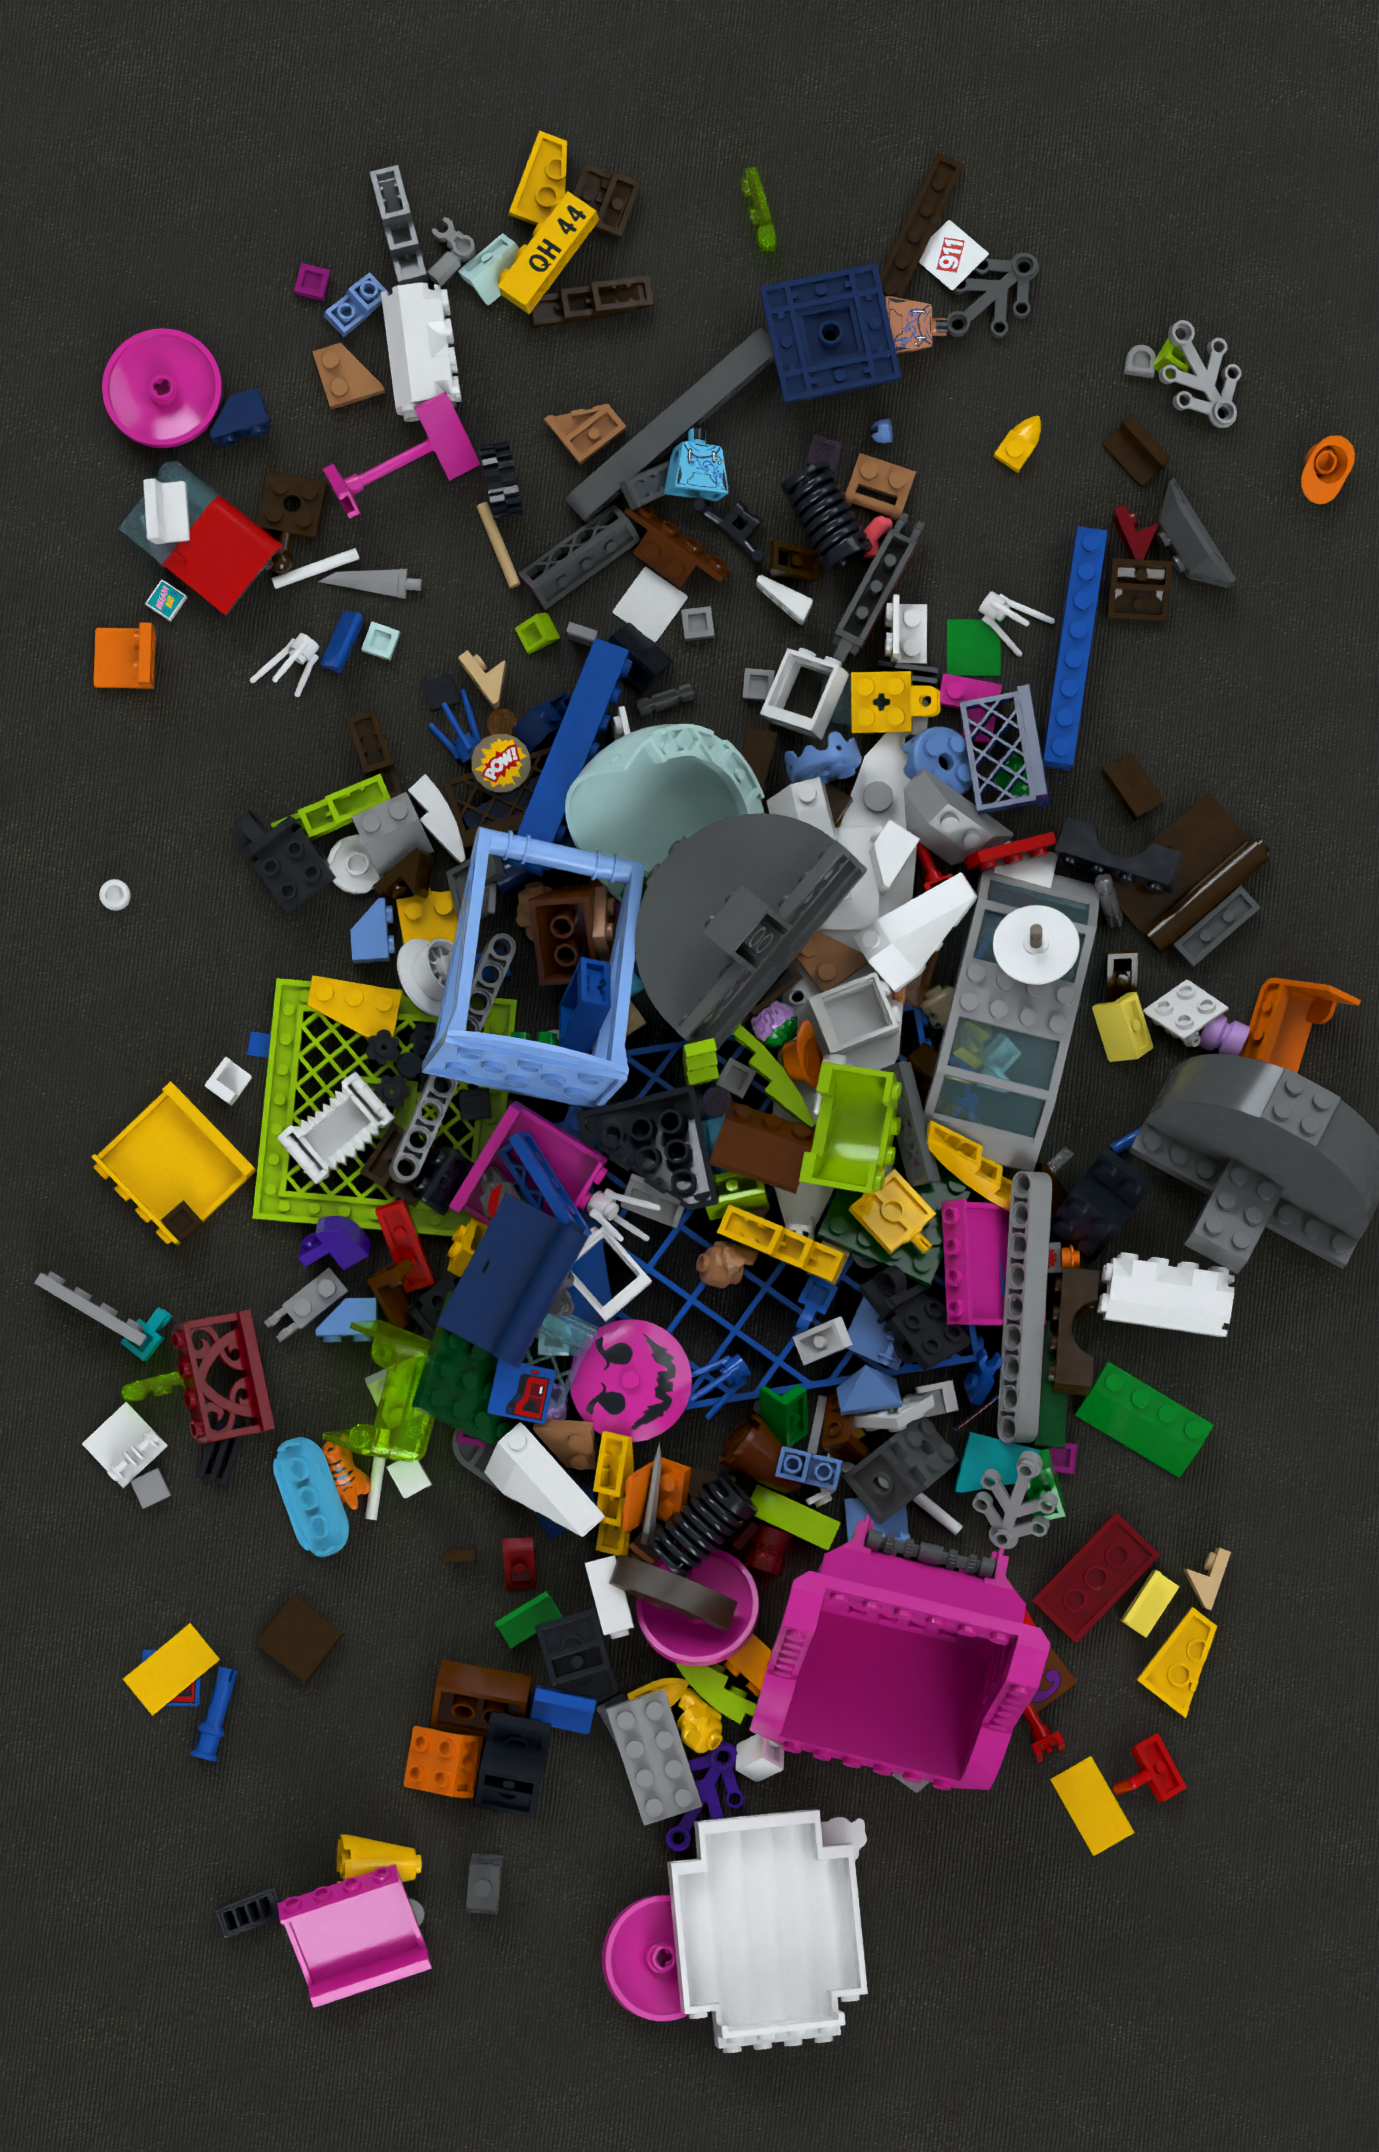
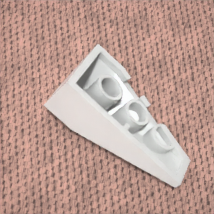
M820 777L790 784L767 800L770 814L792 817L809 823L838 841L826 787ZM850 892L843 901L851 899Z
M959 873L878 918L853 938L871 966L893 991L898 992L921 975L927 967L925 965L935 950L939 951L944 944L942 941L952 927H956L978 897L964 874Z
M521 1422L497 1443L484 1473L505 1496L548 1517L553 1522L581 1537L585 1536L606 1517Z

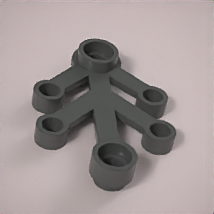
M1029 253L1016 254L1012 260H996L986 257L982 262L987 264V268L980 270L976 267L973 270L975 274L984 276L989 271L1007 274L1001 280L965 278L963 280L965 283L963 289L955 288L952 290L956 295H963L967 291L986 293L964 312L954 311L950 313L947 317V332L954 337L964 336L969 330L970 322L995 301L994 321L991 323L990 333L995 338L1006 336L1008 332V323L1006 322L1007 291L1017 282V301L1013 304L1012 313L1017 319H1025L1031 309L1028 302L1029 281L1036 277L1039 270L1037 259ZM1025 264L1029 267V271L1022 273L1019 271L1018 266ZM1024 305L1027 311L1022 314L1018 313L1016 307ZM956 321L961 322L963 328L955 330L952 327V323ZM1001 324L1005 330L998 333L994 330V326Z

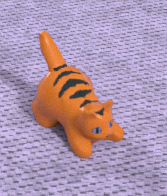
M342 1438L339 1440V1443L328 1441L324 1444L322 1451L327 1460L342 1505L346 1502L352 1510H356L358 1508L357 1496L368 1494L370 1491V1478L355 1466L352 1447L348 1439Z

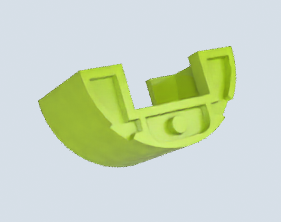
M822 1061L816 1089L822 1096L812 1150L811 1152H804L799 1182L867 1194H875L877 1191H882L887 1165H893L896 1149L892 1147L894 1135H899L901 1128V1117H897V1105L901 1095L902 1083L897 1082L893 1072Z

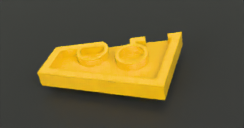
M539 130L508 215L536 226L540 221H546L552 213L550 210L558 197L563 198L565 195L566 140Z
M312 975L307 1006L366 1038L372 1035L376 1036L383 1029L388 1030L391 1037H394L403 992Z
M1191 1607L1136 1679L1184 1718L1187 1717L1189 1706L1217 1625Z

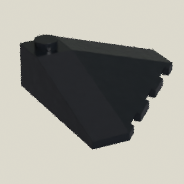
M689 1085L577 1112L582 1142L592 1149L597 1147L610 1155L609 1160L628 1172L630 1170L635 1171L645 1178V1183L664 1195L667 1192L681 1201L679 1205L689 1211L720 1204L715 1169L713 1165L709 1164L712 1148L701 1088Z

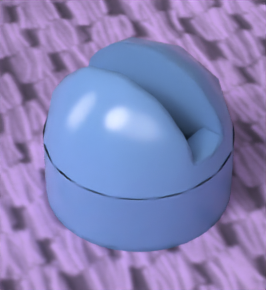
M890 418L876 421L871 427L872 431H878L871 435L874 441L878 443L893 442Z

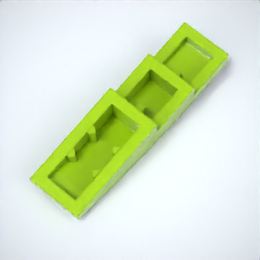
M378 774L327 795L325 799L299 809L298 813L291 815V817L301 824L302 827L300 829L306 831L307 837L312 841L353 822V816L391 798L381 774ZM286 818L271 823L272 828H274L276 825H278Z
M740 1024L733 1032V1038L754 1055L749 1060L750 1068L757 1071L760 1076L770 1083L764 1090L765 1095L802 1125L815 1130L816 1123L802 1095L784 1068L765 1046Z
M714 1038L683 1046L686 1086H697L717 1081L720 1078L717 1069V1048Z

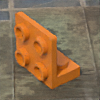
M140 623L139 628H96L94 686L96 688L154 689L156 629L152 623Z
M661 1457L656 1519L664 1522L667 1520L675 1522L673 1515L676 1512L684 1515L682 1506L687 1504L691 1468ZM654 1461L630 1474L625 1481V1505L621 1512V1518L623 1519L622 1531L628 1533L643 1523Z
M414 1726L404 1787L450 1797L474 1798L484 1737L455 1734Z

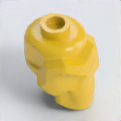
M687 1688L679 1702V1707L684 1710V1713L680 1716L676 1725L677 1729L681 1731V1740L696 1753L712 1751L722 1741L721 1712L713 1708L693 1689Z

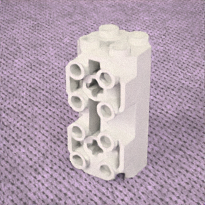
M421 282L397 285L392 288L393 294L391 295L387 294V290L381 292L395 408L397 415H403L404 421L407 422L419 420L414 407L445 391L454 408L456 407V402H462L458 376L453 377L452 373H458L454 347L449 348L448 346L454 344L451 319H445V316L451 315L447 289L441 290V286L434 284L435 290L428 289V283Z
M1123 1252L1118 1254L1117 1258L1111 1259L1110 1263H1106L1103 1266L1101 1283H1106L1105 1293L1099 1295L1097 1313L1103 1314V1320L1222 1338L1226 1337L1228 1330H1223L1222 1326H1224V1323H1230L1234 1298V1287H1228V1284L1234 1282V1276L1229 1275V1269L1211 1266V1268H1208V1271L1200 1270L1199 1264L1192 1262L1178 1263L1177 1267L1168 1266L1169 1259L1151 1257L1148 1261L1138 1260L1139 1255Z

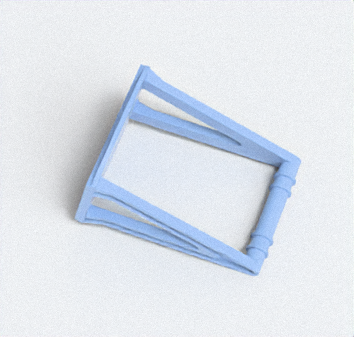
M478 827L435 1037L423 1061L421 1073L590 1109L602 1107L627 1081L629 1074L625 1040L635 959V930L641 905L644 863L619 858L618 854H614V856L601 854L600 850H597L595 853L532 839L528 834L525 837L514 835L513 831L510 830L508 833ZM489 854L501 856L505 861L508 858L519 860L520 864L523 865L525 862L590 876L591 880L600 878L608 880L609 884H613V882L625 884L609 962L611 1008L593 1044L591 1055L526 1039L466 1031Z

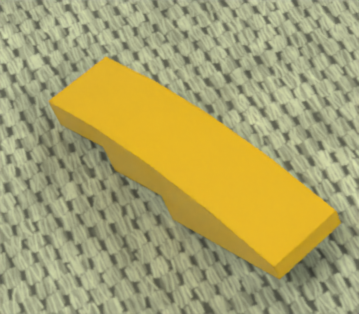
M930 1120L927 1124L926 1141L928 1149L964 1184L987 1200L1010 1212L1012 1181L1002 1176L1003 1166L982 1156V1145Z
M728 1205L717 1231L718 1234L832 1283H835L847 1256L842 1252L732 1205Z
M609 1431L602 1432L593 1488L594 1492L599 1493L597 1507L606 1516L600 1521L596 1550L617 1556H628L631 1531L628 1533L622 1531L623 1519L621 1518V1512L625 1505V1481L630 1474L634 1473L632 1437Z

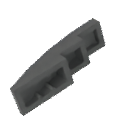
M395 165L371 171L370 176L398 284L405 285L428 281L399 166Z

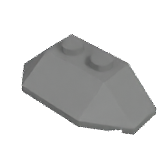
M925 768L903 787L906 830L920 838L918 842L950 865L964 863V859L976 851L1003 845L1013 837V832L987 813L978 815L976 805Z

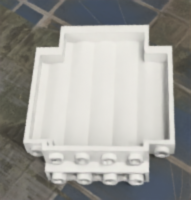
M818 1809L694 1821L698 1859L667 1862L681 2012L689 2014V2019L708 2017L707 2012L712 2011L715 2046L719 2049L723 2048V2053L741 2052V2046L753 2045L755 2050L772 2048V2043L784 2041V2046H797L803 2044L802 2039L814 2038L815 2043L833 2041V2036L841 2035L840 2026L846 2025L845 2014L838 2008L837 1997H841V2002L860 2000L859 1995L868 1994L853 1844L823 1845L820 1810Z

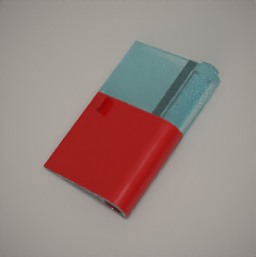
M174 460L170 463L168 461L159 469L156 480L161 483L184 481L187 484L190 540L165 544H154L148 540L144 496L118 529L227 616L263 569L270 570L273 567L272 557L275 554H283L285 547L180 462Z

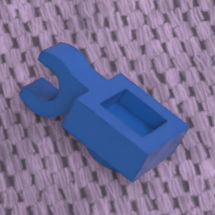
M811 1274L797 1303L805 1307L795 1327L807 1331L816 1312L824 1316L838 1287Z
M983 1348L977 1353L978 1362H976L972 1371L966 1375L964 1381V1388L970 1402L980 1406L984 1403L994 1384L993 1375L1002 1364V1359L998 1352L994 1354L991 1360H987L988 1355Z

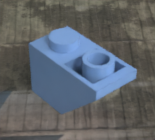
M378 898L350 930L352 960L354 964L390 961V953H395L394 935H389L388 924L393 923L392 905L387 906L385 898Z
M345 1298L316 1328V1336L323 1337V1342H341V1336H353V1342L372 1341V1336H379L377 1298Z

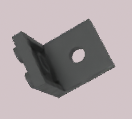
M924 1416L908 1423L904 1430L897 1432L842 1477L881 1524L926 1490L960 1460L955 1455L952 1447L936 1431L933 1423ZM878 1477H882L888 1482L889 1489H885L879 1484Z

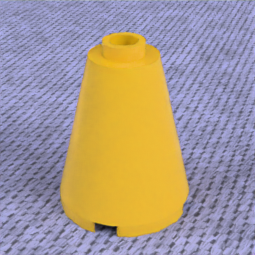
M340 1834L341 1839H338L337 1872H339L340 1878H343V1881L349 1877H358L373 1872L379 1867H388L394 1864L397 1866L402 1882L415 1880L416 1873H421V1855H416L414 1848Z

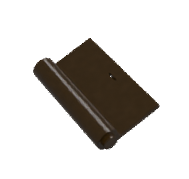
M1207 792L1135 855L1137 856L1146 851L1152 843L1182 852L1183 864L1172 894L1166 892L1155 894L1148 891L1146 886L1137 883L1133 886L1119 882L1115 876H1111L1112 886L1117 894L1120 904L1119 909L1145 940L1158 953L1162 954L1269 860L1267 853L1270 850L1260 838L1255 840L1251 837L1247 838L1212 795Z

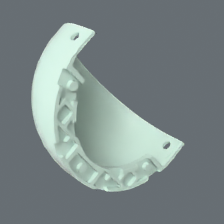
M663 724L634 731L617 739L601 750L583 768L571 784L565 800V814L569 832L577 849L595 853L597 850H600L601 854L608 856L618 854L619 858L644 863V870L650 873L654 866L661 864L666 859L672 844L677 840L681 841L684 836L688 838L699 830L730 817L764 813L761 799L765 798L751 767L742 754L728 740H722L714 735V731L694 724ZM597 878L603 886H607L608 891L618 901L622 902V897L619 895L624 889L625 884L618 882L609 884L608 880Z

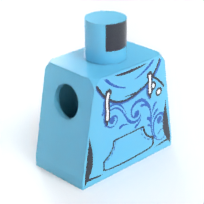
M689 429L688 442H681L673 448L664 494L718 501L728 494L723 450L720 446L706 444L705 429Z

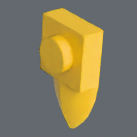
M1040 417L1028 418L1015 426L1013 430H1010L993 457L1018 473L1039 441L1041 432Z
M663 1678L627 1693V1697L630 1700L665 1689L671 1707L682 1697L689 1683L681 1678Z

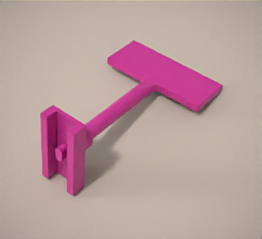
M446 391L414 407L428 436L426 441L358 476L354 474L344 479L334 464L323 468L335 495L349 519L360 514L354 494L364 490L363 486L431 451H435L449 481L481 465Z

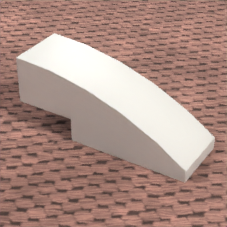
M424 774L408 789L409 795L426 812L420 819V822L439 844L461 864L466 861V855L455 818L438 788Z

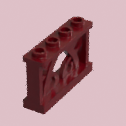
M250 1309L173 1325L171 1340L178 1352L179 1361L177 1369L180 1378L184 1381L186 1390L184 1392V1403L190 1410L192 1419L190 1422V1432L192 1437L196 1439L197 1445L264 1433L275 1429ZM230 1323L231 1331L220 1338L211 1327ZM196 1330H201L209 1335L213 1344L210 1346L206 1340L197 1339L201 1343L200 1350H195L192 1334ZM225 1348L228 1354H231L232 1349L236 1350V1361H232L224 1351ZM217 1356L229 1368L240 1370L241 1379L237 1380L230 1388L228 1400L215 1392L205 1381L210 1366ZM238 1389H243L246 1399L243 1400L238 1396L237 1403H235ZM209 1412L215 1413V1422L221 1420L224 1412L227 1413V1422L223 1429L217 1431L210 1427ZM235 1416L250 1418L251 1426L232 1430Z

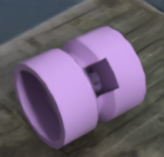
M1222 1014L1201 1029L1199 1034L1201 1041L1198 1046L1207 1051L1217 1048L1218 1054L1238 1056L1251 1027L1236 1020L1228 1024L1227 1018Z

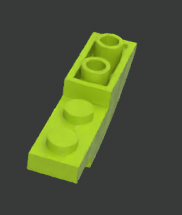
M676 1663L678 1669L693 1689L719 1712L741 1724L745 1713L753 1716L757 1704L746 1699L747 1692L731 1685L729 1690L724 1688L729 1676L723 1674L726 1669L725 1667L717 1663L707 1666H687Z

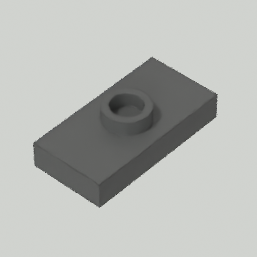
M669 461L619 483L631 511L666 495L664 494Z

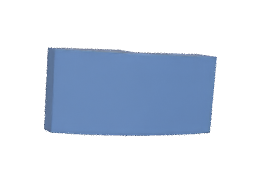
M369 272L351 286L344 297L324 312V317L344 338L382 304L381 292L386 291V289Z
M782 1446L775 1476L837 1491L844 1461Z

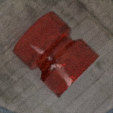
M757 1523L756 1526L759 1528L752 1537L755 1546L748 1549L744 1564L781 1576L786 1562L782 1555L785 1552H789L794 1535Z

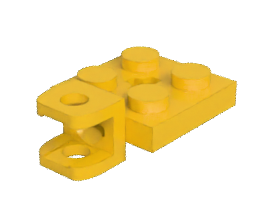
M911 671L851 672L852 733L913 732V717H934L940 714V691L931 686H912ZM879 694H884L886 699H890V705H886L884 711H879V707L874 705V699H878ZM930 696V705L924 707L923 699Z

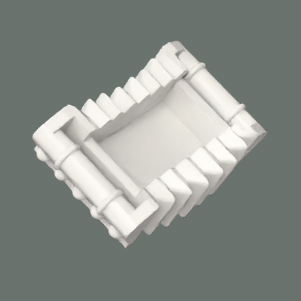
M354 1072L341 1082L342 1092L335 1091L336 1098H329L330 1106L323 1104V1112L315 1110V1117L307 1115L308 1122L301 1119L300 1127L290 1125L277 1137L286 1148V1152L291 1154L302 1167L304 1173H307L315 1184L330 1176V1168L338 1171V1163L347 1166V1157L357 1159V1150L365 1152V1143L373 1145L372 1135L380 1136L379 1128H387L395 1119L393 1114L387 1109L386 1104H383L368 1086V1083H365L357 1072Z

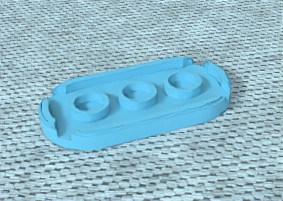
M297 1437L287 1440L276 1451L278 1454L273 1462V1472L297 1540L306 1551L310 1550L312 1553H315L313 1554L315 1556L326 1557L335 1554L347 1542L349 1524L325 1455L321 1448L310 1439Z

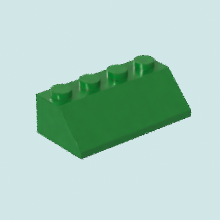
M1110 1362L1104 1364L1092 1384L1089 1396H1085L1075 1413L1076 1417L1178 1478L1181 1477L1196 1456L1214 1426Z

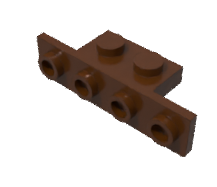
M645 504L632 511L629 506L625 510V514L648 530L633 554L679 588L685 586L697 566L719 582L730 575L731 570L726 567V563L721 558L706 553L702 550L699 542L692 538L684 537L678 532V528L669 521H662L654 515L653 509Z

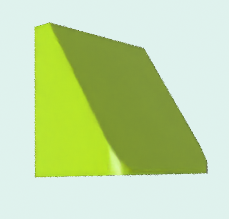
M1168 337L1154 361L1153 368L1159 372L1161 368L1167 365H1174L1178 370L1188 373L1190 365L1179 346L1172 344ZM1170 370L1165 371L1166 377L1172 379V372Z
M548 613L535 614L515 628L528 654H532L560 639Z

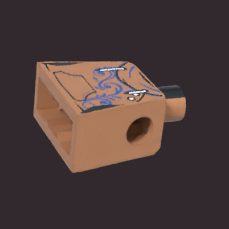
M891 296L884 297L897 354L932 347V336L947 335V319L932 318L931 304Z

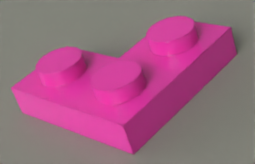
M943 673L940 687L941 705L960 709L959 702L1001 694L1002 685ZM981 708L967 710L969 719L977 724L987 714ZM992 716L984 726L991 733L994 730L996 717ZM970 726L972 733L974 731V728ZM963 727L962 737L965 739L964 727ZM980 732L973 742L989 744L992 739Z

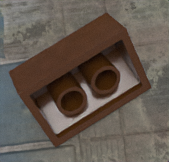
M593 884L563 886L528 900L540 986L569 984L581 957L600 961L592 938L595 895Z
M731 1101L709 1164L796 1194L800 1184L799 1178L804 1152H811L815 1130L805 1125L779 1118L774 1114H767L750 1108L745 1104Z
M442 1659L435 1687L430 1728L487 1738L491 1712L506 1713L520 1718L526 1717L532 1676Z

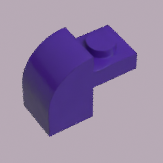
M327 1216L318 1220L315 1233L309 1234L302 1240L298 1259L306 1267L330 1253L340 1267L345 1270L368 1257L371 1240L354 1221L342 1216Z

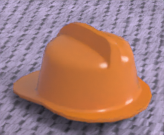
M1339 435L1329 436L1308 450L1301 475V488L1309 501L1316 504H1326L1339 493L1355 462V451L1348 439Z
M806 1019L799 1026L797 1039L785 1043L781 1049L780 1056L785 1071L791 1079L806 1081L808 1085L814 1088L818 1084L823 1055L817 1044L813 1026Z

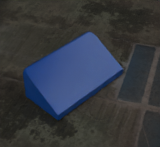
M345 611L342 614L320 662L322 667L336 673L342 672L364 623L361 613Z

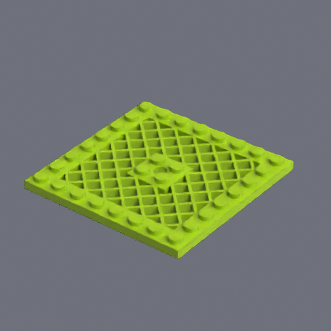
M277 978L252 1218L317 1225L318 1220L321 1218L342 1216L354 1221L361 1229L382 1231L375 1213L376 1207L395 1202L399 1198L395 1195L391 1197L384 1188L376 1183L363 1194L356 1189L351 1182L361 1175L360 1171L365 1165L358 1156L355 1161L361 1168L347 1178L338 1167L337 1173L344 1182L333 1191H330L324 1182L321 1181L319 1184L327 1194L306 1193L315 1183L311 1180L301 1189L292 1179V1176L302 1167L297 1164L289 1171L290 1153L286 1152V1148L277 1137L290 1125L293 1126L294 1121L300 1127L301 1121L298 1119V1116L310 1106L314 1111H320L314 1103L324 1094L328 1093L331 1098H336L331 1089L341 1080H345L358 1066H361L369 1076L360 1077L365 1083H368L372 1092L374 1087L381 1083L382 1078L378 1077L389 1068L395 1075L400 1076L394 1067L397 1059L395 1061L388 1060L383 1067L372 1074L363 1063L368 1059L366 1053L359 1058L350 1047L362 1035L356 1033L348 1041H345L337 1031L343 1024L336 1022L332 1025L323 1014L307 1006L311 981ZM403 993L397 1021L404 1022L396 1028L394 1036L399 1040V1046L402 1049L399 1056L405 1052H410L414 1044L411 1043L406 1047L396 1036L408 1025L414 1030L416 1025L413 1022L437 1025L439 1018L422 1011ZM473 996L470 998V1006L474 1010L480 1011L483 1009V1001L479 997ZM495 998L482 1027L484 1028L483 1033L511 1037V1032L515 1031L517 1000ZM305 1012L314 1013L304 1021ZM320 1017L329 1029L316 1039L306 1027ZM466 1025V1031H471V1028ZM304 1031L312 1040V1043L301 1051L302 1033ZM333 1033L343 1045L329 1055L320 1043ZM317 1047L326 1059L315 1068H312L303 1057ZM347 1049L356 1061L346 1070L342 1071L334 1059ZM301 1061L309 1070V1073L298 1081L299 1063ZM331 1063L340 1075L326 1085L317 1073ZM314 1076L323 1089L312 1098H309L301 1089V1086ZM404 1078V1087L409 1090V1095L404 1098L402 1107L394 1109L393 1116L395 1119L392 1122L406 1129L421 1092H418V1081H408L409 1079ZM434 1080V1085L437 1086L438 1081ZM459 1081L458 1084L460 1086L455 1089L452 1099L459 1094L458 1090H467V1086L470 1083ZM489 1088L492 1119L475 1120L474 1128L468 1121H462L470 1130V1133L459 1142L448 1132L452 1126L461 1120L460 1111L450 1101L449 1106L457 1116L445 1126L442 1123L440 1124V1130L436 1133L433 1142L445 1134L453 1143V1149L458 1150L465 1158L475 1163L506 1112L509 1093ZM390 1089V1093L394 1094V1089ZM298 1091L307 1102L295 1111L296 1093ZM423 1106L427 1112L423 1117L426 1120L430 1117L434 1120L436 1117L434 1115L436 1113L434 1108L430 1110L428 1106ZM389 1126L387 1128H379L380 1136L372 1135V1139L381 1140ZM417 1134L421 1138V1140L424 1141L423 1137L420 1134ZM473 1137L472 1157L470 1158L461 1146ZM373 1142V1145L370 1144V1145L373 1147V1149L375 1150V1148L377 1147L376 1144H375L374 1142ZM288 1181L297 1190V1192L287 1191ZM346 1186H349L357 1197L338 1196L337 1194ZM379 1188L388 1200L366 1197ZM421 1201L418 1202L415 1208L407 1204L418 1234L453 1237L461 1224L466 1226L471 1217L477 1219L465 1210L458 1213L449 1208L445 1216Z

